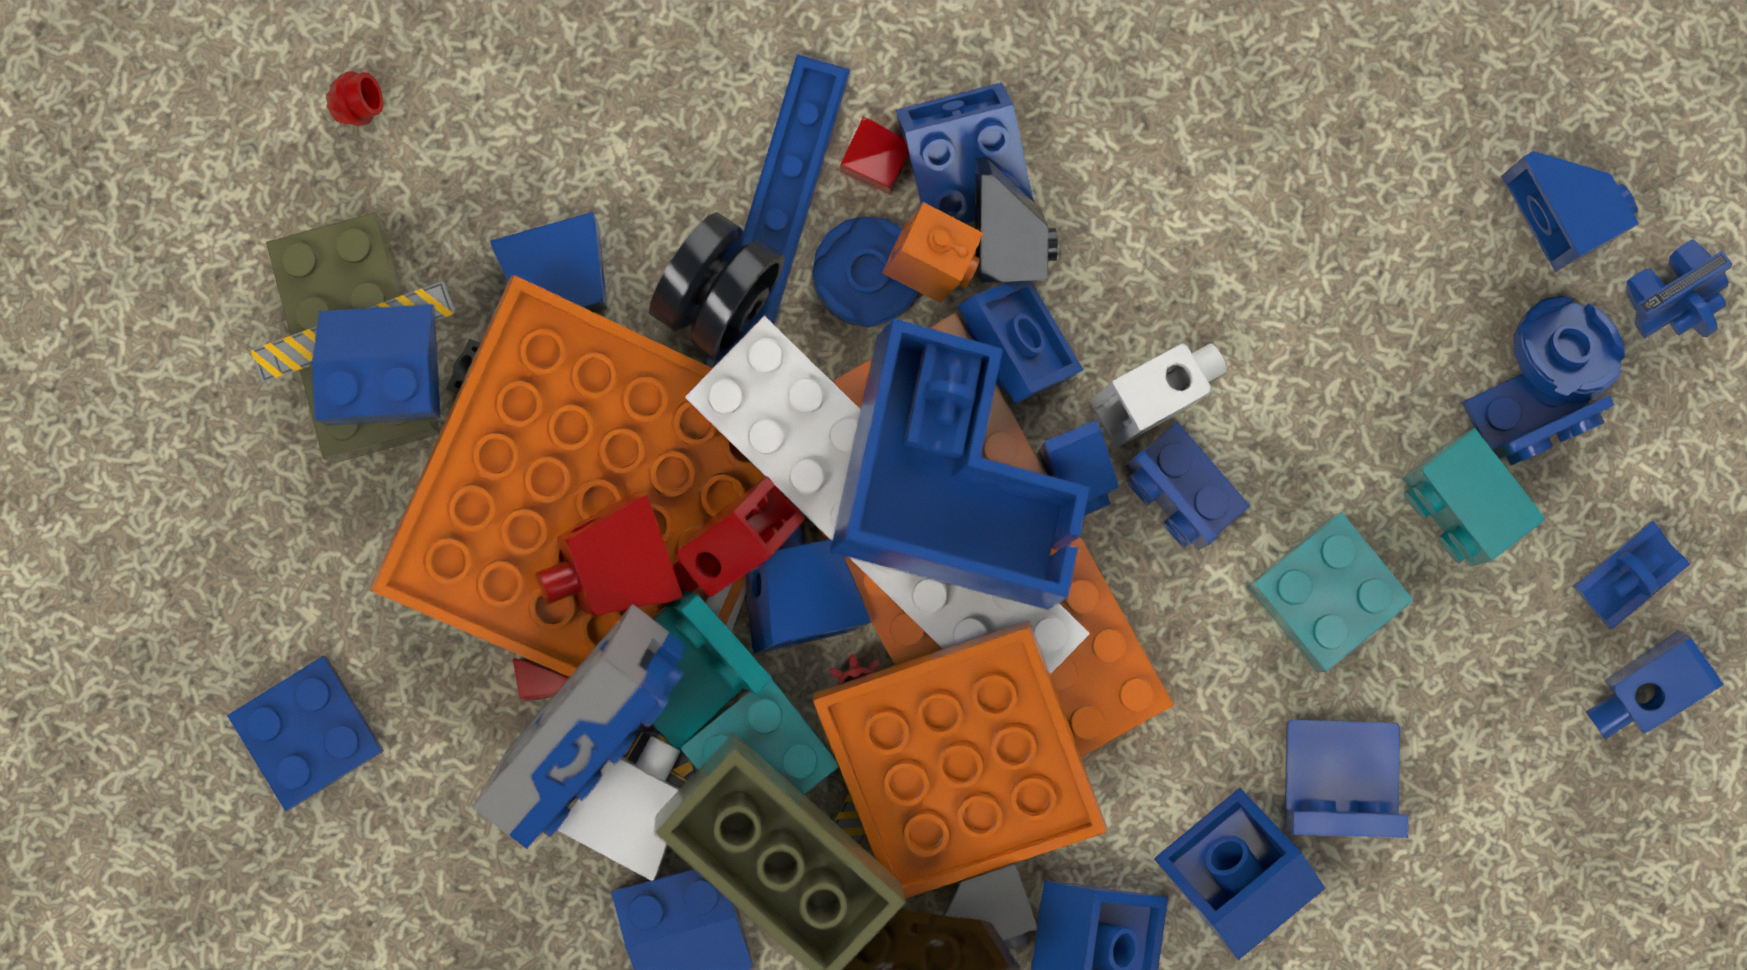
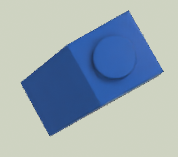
M1097 420L1047 440L1042 444L1038 453L1048 476L1090 487L1084 516L1111 505L1108 494L1115 492L1119 485Z

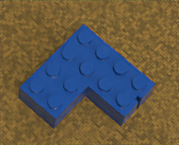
M893 318L876 337L830 553L1048 610L1069 596L1078 548L1068 544L1081 535L1090 487L981 458L1003 349ZM926 343L938 345L951 352L982 357L963 455L959 459L903 445L921 354ZM1051 548L1058 550L1050 556Z

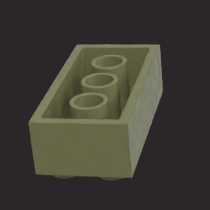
M375 212L266 242L290 336L316 327L319 311L366 309L404 295L385 222ZM312 361L309 367L299 370L322 458L333 464L440 434L437 419L327 426L315 420Z
M734 732L655 815L654 833L808 970H842L906 903L902 883Z

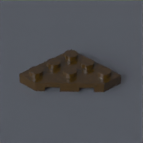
M899 909L842 970H1021V967L994 925L990 922Z

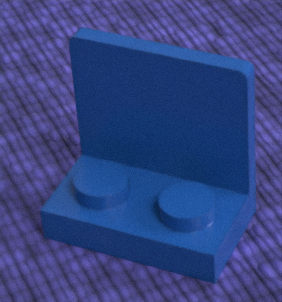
M1002 82L896 109L900 131L908 148L920 204L924 202L965 224L974 222L975 158H987L1034 202L1014 104Z
M1524 374L1462 402L1473 427L1476 428L1499 459L1507 458L1510 466L1554 447L1549 436L1555 433L1559 441L1563 442L1605 423L1600 412L1615 406L1610 395L1591 404L1589 401L1573 403L1556 400L1538 390Z
M1178 422L1126 465V468L1132 473L1126 480L1130 488L1146 505H1149L1154 500L1169 516L1163 522L1164 527L1183 548L1193 544L1197 550H1200L1210 545L1218 538L1217 535L1250 507L1247 501Z
M1289 720L1286 724L1284 832L1293 835L1408 838L1409 815L1399 813V724L1388 722Z

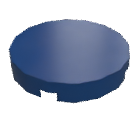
M858 217L845 220L826 234L816 250L812 274L817 295L831 314L847 324L870 328L888 324L893 318L897 319L909 310L919 292L882 274L883 267L902 230L901 227L888 219Z
M1557 296L1543 299L1526 312L1514 333V355L1522 373L1538 390L1556 400L1581 403L1597 399L1613 386L1622 372L1621 361L1625 357V348L1616 325L1595 306L1588 303L1584 307L1578 303H1573L1572 301L1575 298Z

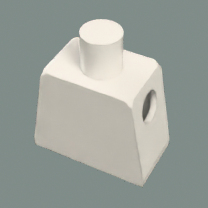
M1182 343L1113 380L1089 402L1117 449L1195 405L1210 394L1212 390L1209 382L1226 373L1227 367L1221 353L1213 344L1209 343L1191 353L1188 346Z
M651 735L636 764L623 757L616 764L608 761L601 770L603 775L597 785L583 801L577 800L567 818L558 828V831L653 881L661 870L668 849V845L654 833L655 815L680 789L666 781L681 751Z

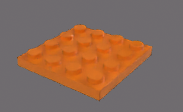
M1030 620L814 693L813 703L875 859L902 883L905 899L1107 833L1105 819Z

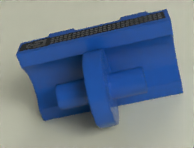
M1692 239L1677 248L1669 256L1668 265L1679 277L1665 286L1651 268L1642 270L1626 282L1625 293L1636 310L1635 326L1644 339L1669 323L1677 335H1681L1693 327L1702 337H1708L1718 330L1713 314L1727 306L1725 299L1719 292L1728 287L1729 282L1726 271L1732 267V262L1723 251L1712 257L1710 253Z
M926 343L921 354L903 445L956 459L963 455L982 357L955 353L945 350L938 345Z
M1651 521L1575 583L1573 587L1607 628L1613 629L1688 567L1690 563L1670 544L1658 525Z

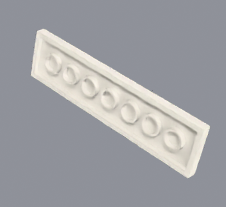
M764 316L685 398L766 477L768 476L773 484L832 541L861 409ZM850 558L942 649L1030 620L1046 666L1051 674L1090 634L1059 603L1046 610Z

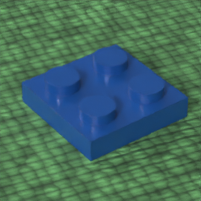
M1032 281L1007 282L978 293L958 306L966 320L967 330L975 341L1003 349L997 382L1003 390L1009 393L1015 404L1059 385L1083 371L1082 366Z
M327 656L320 657L227 715L285 811L291 810L384 752Z

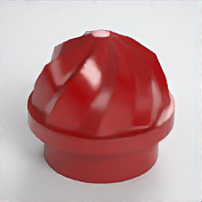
M348 71L340 74L330 84V91L326 94V107L330 115L339 123L363 126L369 124L373 116L379 115L383 109V95L380 86L375 78L367 72L357 74L354 71Z

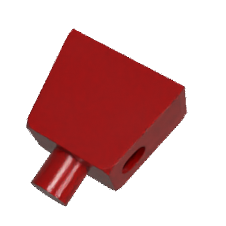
M768 476L706 521L676 551L678 561L672 564L681 591L692 593L700 587L706 595L711 597L716 595L769 559L806 517L773 484Z
M637 492L627 495L560 534L557 540L565 562L536 572L540 591L547 604L576 594L583 612L591 616L628 610L632 604L639 608L683 598L648 495Z

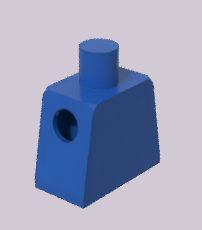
M593 212L490 241L507 281H509L511 276L515 275L592 312L608 308L600 227Z
M799 525L769 559L745 574L751 643L754 654L844 635L871 623L867 609L844 557L830 553L831 540L805 544L801 525Z
M1677 630L1607 678L1605 682L1613 694L1587 710L1586 713L1605 740L1632 722L1645 734L1723 686L1724 683L1694 640L1689 635ZM1645 683H1654V697L1646 703H1638L1636 700L1637 689Z

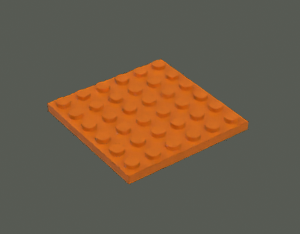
M513 275L508 281L369 590L570 677L627 610L591 616L583 612L576 594L551 604L545 602L536 579V572L565 562L557 537L627 495L635 492L648 495L671 564H674L678 561L676 551L700 526L766 476L685 398L713 368ZM745 575L732 583L718 615V618L725 626L745 584ZM700 587L692 592L699 595L706 603L708 595ZM669 602L639 607V609L650 618H653Z

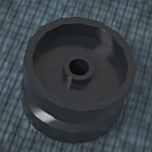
M715 212L708 215L695 227L668 264L650 301L649 314L674 332L692 325L691 342L718 360L725 356L739 342L763 309L780 277L785 258L783 254L760 239L742 247L743 230L741 227L720 213Z

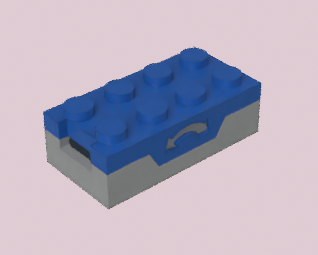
M632 604L506 750L472 808L526 849L542 832L551 837L569 815L571 809L568 806L577 797L583 801L597 785L603 775L600 770L608 761L616 764L627 752L636 738L633 733L641 723L649 727L663 711L669 701V698L666 696L684 673L676 664L681 659L687 646Z

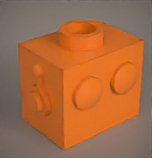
M923 202L904 224L882 274L942 303L957 286L965 289L971 281L980 261L979 258L974 256V253L983 233Z

